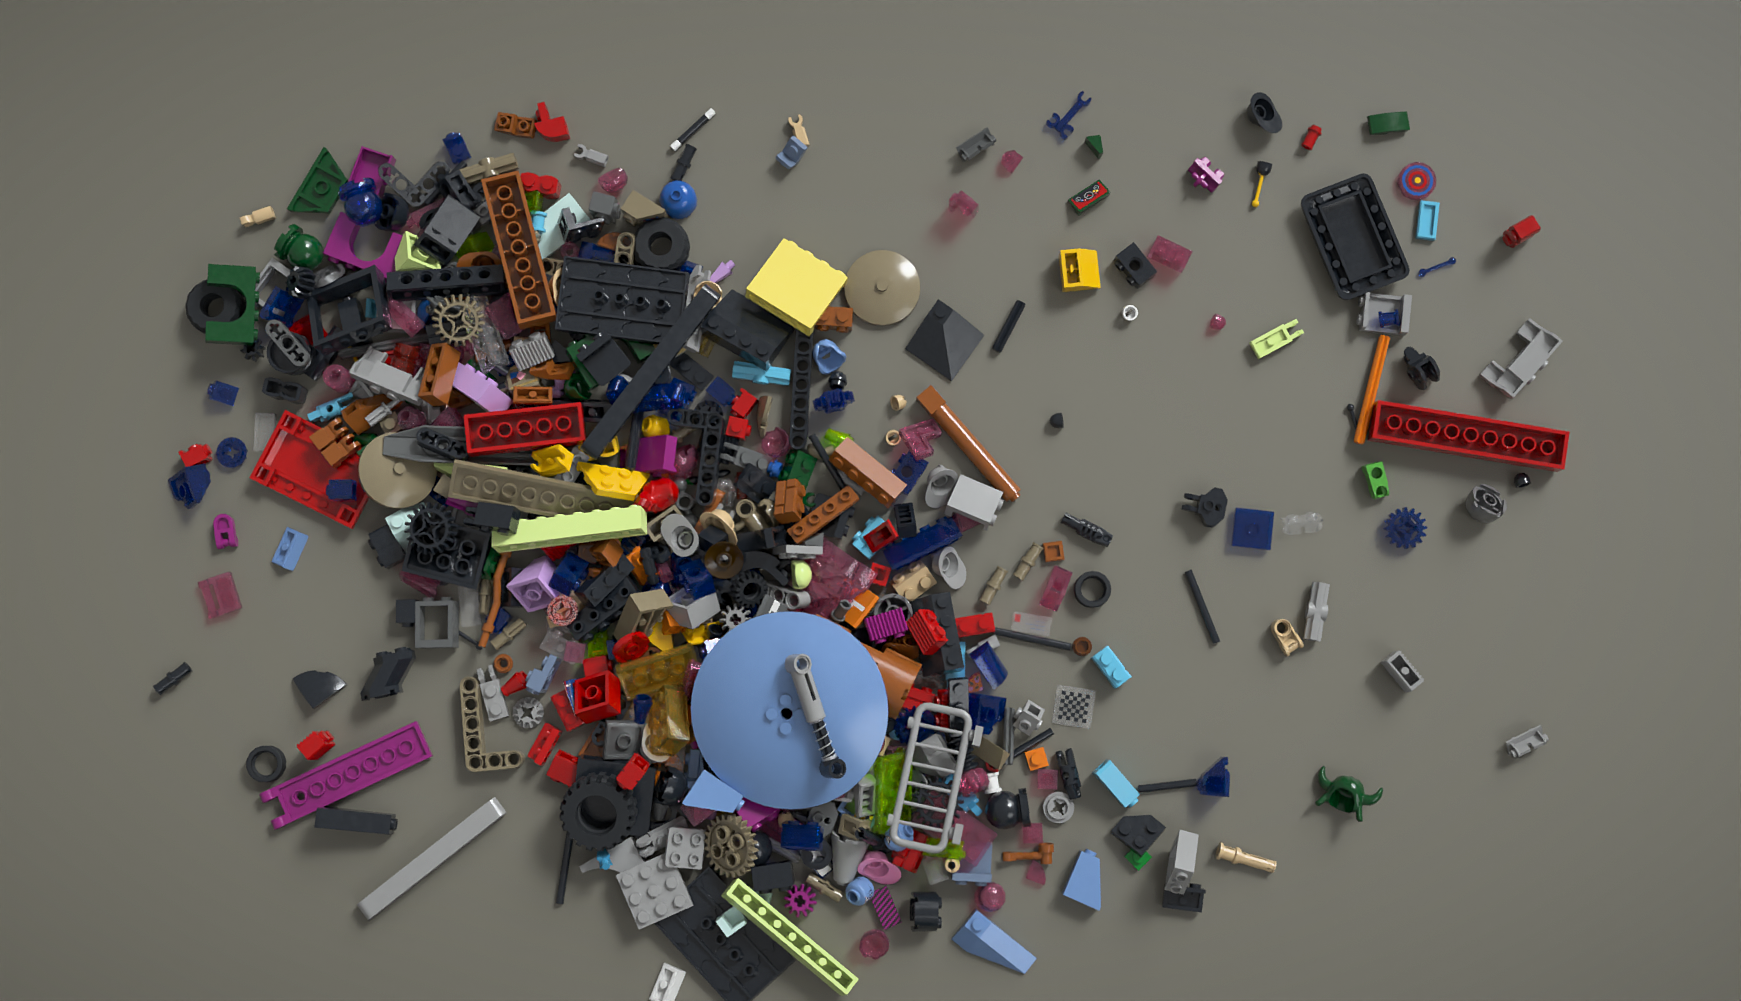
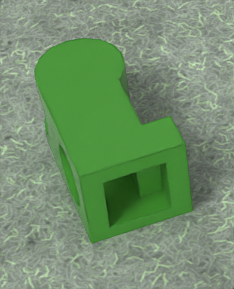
M1374 462L1361 466L1363 473H1365L1372 499L1375 500L1389 496L1388 481L1383 462Z

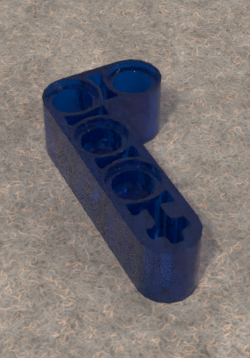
M620 375L612 379L607 387L606 396L611 405H613L628 385L627 380ZM679 383L654 385L634 412L680 409L683 406L687 389Z

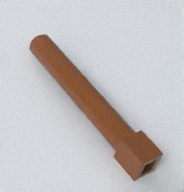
M932 385L916 397L917 402L935 419L995 489L1003 492V499L1006 502L1009 500L1014 502L1020 496L1019 491L1021 489L949 408L946 401Z

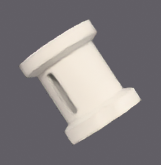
M999 772L982 774L986 785L985 794L1002 791L998 782Z

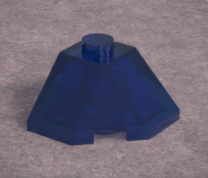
M205 464L184 467L168 479L173 497L177 501H183L187 509H192L201 502L211 482L210 473Z
M969 693V715L972 719L971 729L975 730L976 725L984 727L982 734L989 735L993 731L992 727L996 722H1000L1004 718L1007 698Z
M1220 757L1201 774L1200 779H1197V790L1200 791L1201 795L1229 797L1230 773L1228 769H1225V765H1228V757Z

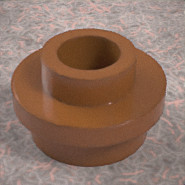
M500 654L494 660V668L499 673H507L513 667V660L507 654ZM502 660H506V667L501 666Z

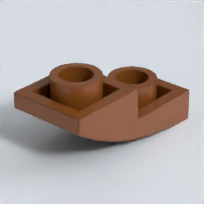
M498 112L494 130L509 135L534 139L536 133L534 123L538 121L534 118L518 117L516 114Z

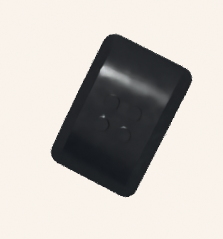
M1364 173L1309 193L1302 198L1301 208L1332 284L1341 299L1350 300L1408 276L1410 271L1409 265L1371 176Z

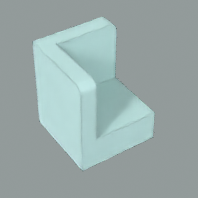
M732 906L717 917L716 923L728 938L747 923V919L739 910Z

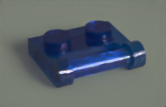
M275 286L260 312V317L265 320L281 321L289 329L293 326V318L300 309L304 299L293 298L288 295V291ZM274 307L284 311V316L273 313Z

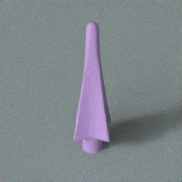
M730 260L726 264L721 262L711 275L710 281L718 283L731 275V269L735 266L733 261Z

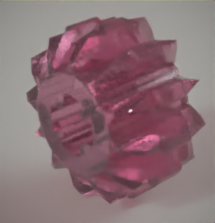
M983 768L971 769L962 775L959 792L963 794L962 797L974 796L988 787L990 781Z

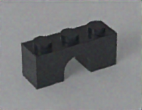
M623 553L616 566L601 565L600 567L603 570L597 576L587 579L574 591V594L585 607H596L635 568Z

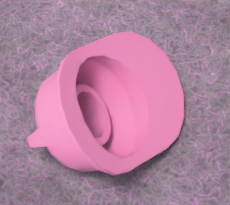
M866 850L862 862L857 868L859 874L880 884H894L901 878L900 869L891 864L886 854L881 851Z

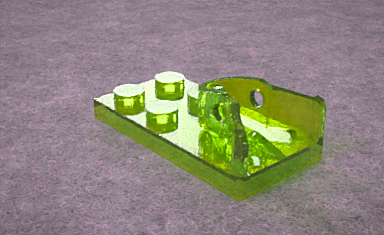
M898 747L893 754L877 756L874 762L873 770L876 779L874 832L878 834L885 833L890 828L887 825L888 815L894 812L906 749L903 747ZM911 765L910 774H909V779H908V781H911V782H912V768H913V765ZM907 785L905 801H912L911 785ZM903 804L900 820L911 822V806Z

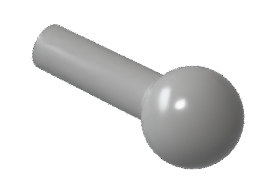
M837 469L847 486L849 485L859 495L865 492L860 485L851 480L840 469Z

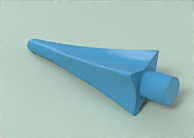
M606 848L604 851L597 852L600 869H609L613 863Z

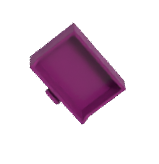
M361 146L345 192L350 196L375 204L379 197H383L388 185L379 177L378 167L383 163H389L394 166L396 159L392 155ZM383 167L382 175H388L389 177H391V168Z
M660 435L640 438L634 471L650 473V475H653V478H661V474L675 473L677 471L674 467L677 437Z

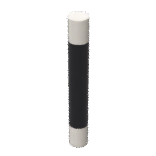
M710 108L670 145L671 149L676 151L716 114L715 111Z

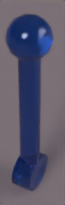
M1451 257L1448 261L1426 270L1420 269L1418 275L1424 277L1428 272L1448 264L1453 265L1456 263V259Z

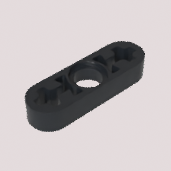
M422 428L416 434L417 444L453 461L455 459L467 461L470 457L467 453L466 444L428 428ZM429 436V439L422 440V437ZM440 442H446L449 446L446 449H440L437 445ZM461 450L464 451V454L461 453L460 455H457V452H461Z

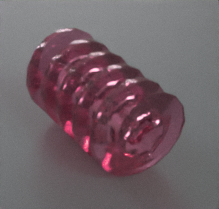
M337 364L330 365L323 373L325 384L342 394H347L356 379L350 376L349 370Z

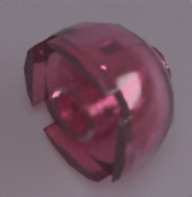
M687 444L676 448L674 467L677 471L667 474L673 477L682 476L684 479L693 475L692 471L697 468L699 463V455L694 444L692 446Z

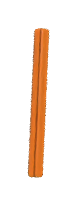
M1380 335L1353 440L1356 444L1363 445L1365 443L1390 341L1389 336Z

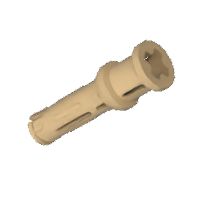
M1221 842L1217 847L1215 857L1218 860L1221 858L1231 861L1232 864H1245L1274 873L1277 864L1276 861L1242 852L1238 847H1228Z

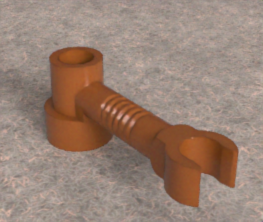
M1039 843L1038 852H1002L1003 861L1033 859L1041 860V864H1052L1054 843Z

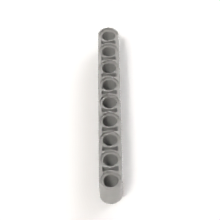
M496 797L492 798L357 904L358 908L368 921L371 920L507 812Z

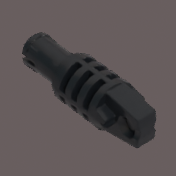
M1067 512L1061 521V524L1076 530L1075 532L1081 537L1105 547L1109 546L1113 535L1102 527L1086 519L1080 520Z

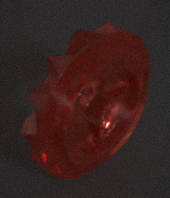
M558 595L552 598L549 605H547V615L555 625H569L577 617L578 606L576 601L570 596ZM561 604L564 608H570L564 611L563 616L561 613L555 612L560 609Z

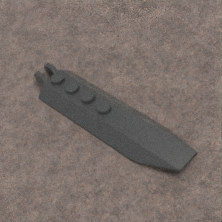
M423 425L384 436L383 455L418 462L454 463L451 459L420 447L417 444L416 434L420 429L428 428L466 444L465 427ZM429 436L422 437V440L429 439ZM440 442L437 446L440 449H446L449 445L446 442ZM461 450V452H457V455H460L461 453L464 454V451ZM536 450L469 457L466 461L477 464L530 466V464L534 463L538 466V461L534 460L531 456L532 452Z

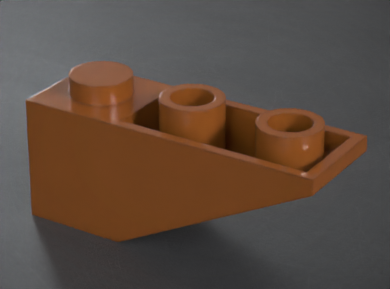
M386 394L358 399L344 408L341 413L344 421L359 435L371 427L365 420V417L380 407L382 402L387 405L392 399L388 398ZM403 401L399 402L397 405L391 408L390 411L400 407Z

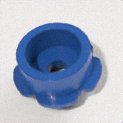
M777 459L769 463L767 472L770 473L771 478L773 476L778 478L783 468V463L778 462Z

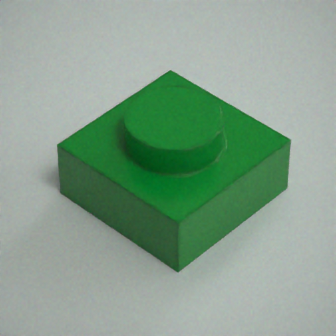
M1132 850L1124 856L1138 871L1152 858L1148 852L1139 857Z

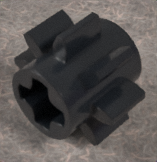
M258 339L256 342L254 340L253 346L244 345L240 351L246 353L245 359L249 360L252 357V360L257 362V358H264L263 350H266V347L260 346L262 341Z

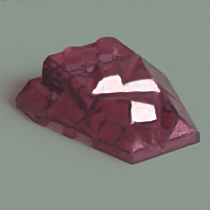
M824 536L823 554L816 555V559L805 560L812 571V579L806 588L800 590L806 591L810 595V604L806 608L795 610L813 615L818 614L829 619L831 611L837 608L841 600L845 599L852 603L857 595L863 594L868 590L878 573L864 563L854 559Z

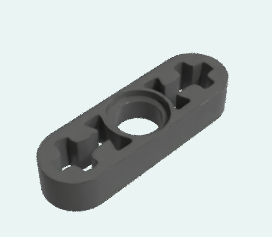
M270 320L265 327L266 333L294 365L299 367L308 365L311 359L309 352L281 321ZM273 325H276V326L279 325V327H278L277 329H278V331H279L280 333H282V334H284V335L280 336L278 333L272 332V331H273V327H272V326H273ZM286 338H291L293 341V345L289 349L283 346ZM296 350L299 354H304L302 357L304 361H297L298 356L293 351Z

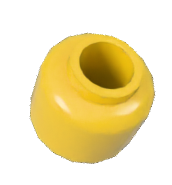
M654 414L649 415L643 419L642 433L645 437L669 435V421Z

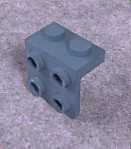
M961 840L960 845L953 844L952 857L957 858L960 862L959 870L951 874V879L956 881L955 884L967 885V881L975 882L977 886H987V882L991 883L992 844L986 841ZM952 862V868H955L954 862Z

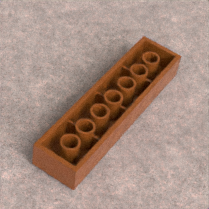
M519 170L481 179L520 330L556 321V311Z

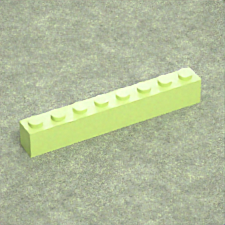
M630 505L629 508L613 507L605 511L574 512L573 515L557 514L549 518L536 517L534 520L519 519L516 534L501 535L497 531H492V547L498 553L647 535V512L639 505Z
M739 878L733 880L721 895L840 996L847 995L858 981L855 975Z

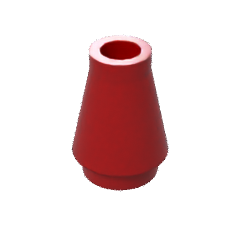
M524 671L516 672L501 687L502 693L508 697L527 687V681H525L527 674Z

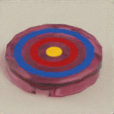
M1413 162L1408 164L1398 175L1397 184L1402 191L1401 193L1411 200H1421L1428 197L1436 187L1435 172L1425 163Z

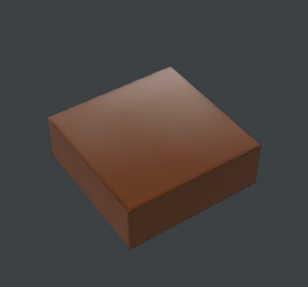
M1062 541L1043 543L1045 563L1065 560Z

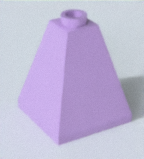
M548 556L534 559L507 584V588L527 612L560 604L556 565Z

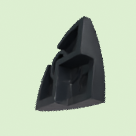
M316 670L301 673L293 678L298 689L313 709L347 685L344 680L331 672L324 673L317 672Z

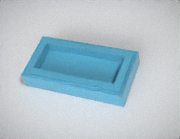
M1423 200L1419 202L1415 239L1436 240L1439 202Z

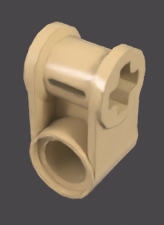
M1277 619L1272 622L1271 632L1286 657L1290 656V653L1294 650L1304 647L1302 640L1294 631L1289 621ZM1279 623L1285 625L1283 633H1279L1277 630Z

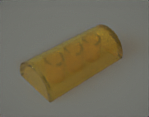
M692 643L616 665V672L627 700L694 681L700 669Z

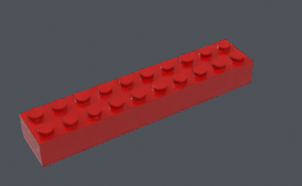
M1377 400L1374 402L1371 414L1368 441L1559 472L1565 469L1570 432Z

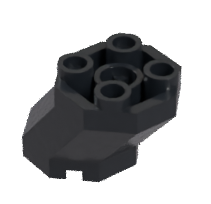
M400 647L395 649V653L387 651L376 653V658H373L374 668L360 693L362 701H369L370 698L374 697L375 699L397 695V693H403L402 683L416 659L415 651L411 650L410 647Z

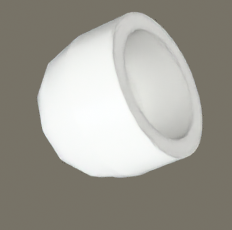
M1127 305L1122 309V316L1125 320H1134L1138 315V310L1133 305ZM1132 309L1133 311L1126 316L1125 313Z

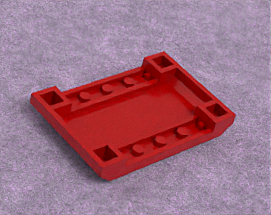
M285 410L249 478L353 529L369 499L362 489L358 478V462L360 457L354 453L345 459L338 468H333L309 438L321 427Z

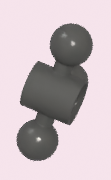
M677 477L673 480L679 488L676 505L680 511L685 512V518L694 528L698 522V517L692 514L691 510L694 508L695 503H697L696 496L691 497V495L685 492L687 481L682 477ZM709 493L702 495V503L710 501ZM684 498L690 499V505L686 508L680 506V502Z

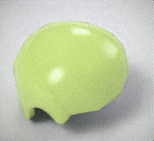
M792 560L793 588L804 589L812 579V571L805 561Z

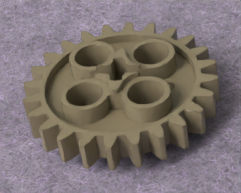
M735 813L716 816V819L711 820L712 824L707 825L709 831L704 833L708 837V839L703 840L708 844L704 848V850L709 851L706 857H711L710 865L715 864L714 870H720V875L726 874L727 878L743 876L746 872L751 871L750 867L755 866L753 860L758 859L754 852L759 851L754 847L758 843V841L753 840L756 833L751 834L752 826L747 827V820L742 821V816L736 817Z

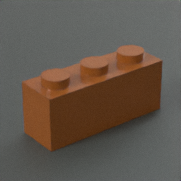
M448 343L431 344L418 397L432 406L448 405L461 353Z

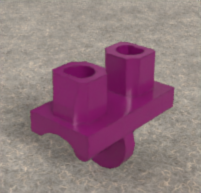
M1207 157L1197 158L1188 169L1192 174L1191 176L1196 180L1193 186L1196 188L1200 184L1204 189L1207 188L1213 193L1221 184L1224 173L1220 169L1212 172L1208 168L1211 165V161Z

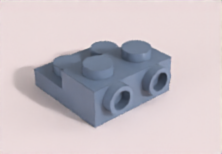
M552 654L549 657L546 656L541 665L543 667L542 670L534 668L533 671H529L525 679L527 681L525 690L535 695L546 693L563 658Z

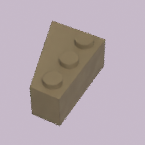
M664 589L629 595L613 633L617 641L632 632H644L648 637L652 634V627L655 623L661 622L663 620V613L674 606Z

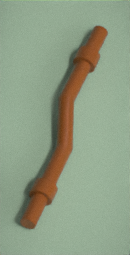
M512 551L499 554L501 557L493 576V604L487 621L481 629L483 632L478 644L482 648L486 647L489 636L493 633L495 627L493 624L501 604V577Z

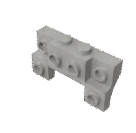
M1531 318L1516 332L1527 344L1512 362L1504 369L1495 361H1491L1479 375L1490 386L1499 389L1509 399L1514 398L1526 383L1529 385L1536 378V375H1534L1538 369L1541 371L1549 363L1547 359L1563 342L1557 335L1544 329Z
M370 346L363 357L355 362L350 369L349 374L352 378L368 384L370 390L379 394L381 392L394 401L398 399L404 402L406 400L418 406L423 401V399L418 397L425 371L422 367H420L415 377L412 378L411 374L385 364L388 354L375 350Z

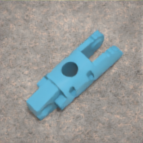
M352 392L317 406L315 411L307 414L309 421L316 422L321 420V422H325L341 415V411L347 407H343L342 402L353 398Z

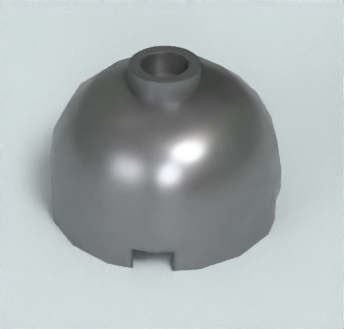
M1481 484L1480 487L1475 486L1466 499V508L1473 519L1482 523H1491L1505 513L1507 509L1505 499L1501 500L1498 490L1492 486Z
M892 593L878 600L875 605L874 616L902 608L905 621H908L912 617L913 611L911 604L905 597Z

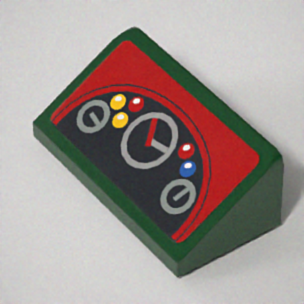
M1097 180L1068 199V202L1079 216L1108 197L1111 192L1100 180Z

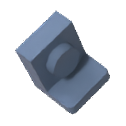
M792 136L783 151L777 154L775 158L782 166L791 169L799 163L808 147L795 136Z

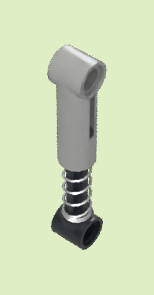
M806 654L789 655L785 660V669L792 676L806 721L813 726V733H815L816 742H818L820 747L818 750H821L822 761L819 766L820 773L825 778H842L846 773V764L842 759H839L834 752L835 749L831 746L832 740L828 737L829 731L826 730V723L823 721L826 714L811 672V659ZM798 660H799V663H800L799 668L797 667V661H798Z

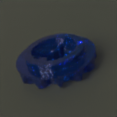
M230 437L220 442L216 455L218 461L223 466L235 468L242 465L244 460L247 459L248 450L245 443L240 439ZM232 447L233 450L239 451L237 454H234L233 459L232 456L225 454L230 452Z

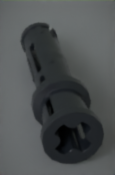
M863 827L858 828L860 831H855V837L870 844L874 850L885 854L891 852L885 844L884 834L873 833Z

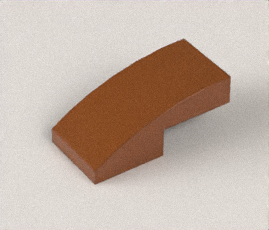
M550 358L533 365L529 373L544 379L568 380L575 368L572 362L554 364L553 359Z

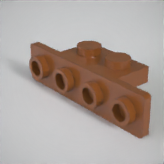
M849 485L789 528L787 530L788 534L797 545L801 544L859 501V497Z

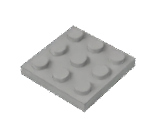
M665 853L616 875L639 930L694 905L679 869L664 865Z

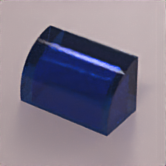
M988 641L969 654L993 689H996L1005 681L1008 671Z

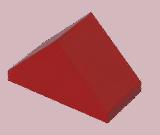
M888 519L863 536L872 553L897 540L899 535Z

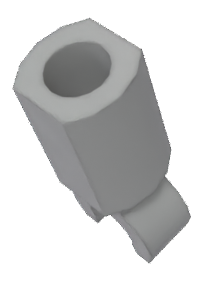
M578 144V148L582 149L583 153L580 155L574 153L575 158L579 160L586 159L588 162L606 167L609 155L592 149L587 150L584 145Z
M993 635L977 643V646L967 650L966 653L971 658L979 653L984 654L1000 646L997 637Z

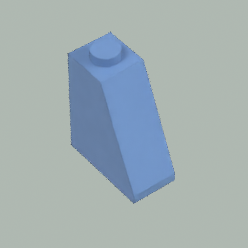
M703 770L682 804L733 813L735 810L739 811L745 801L742 800L744 798L742 794L707 770Z
M1085 849V852L1080 850L1062 894L1100 910V859L1095 857L1097 853Z

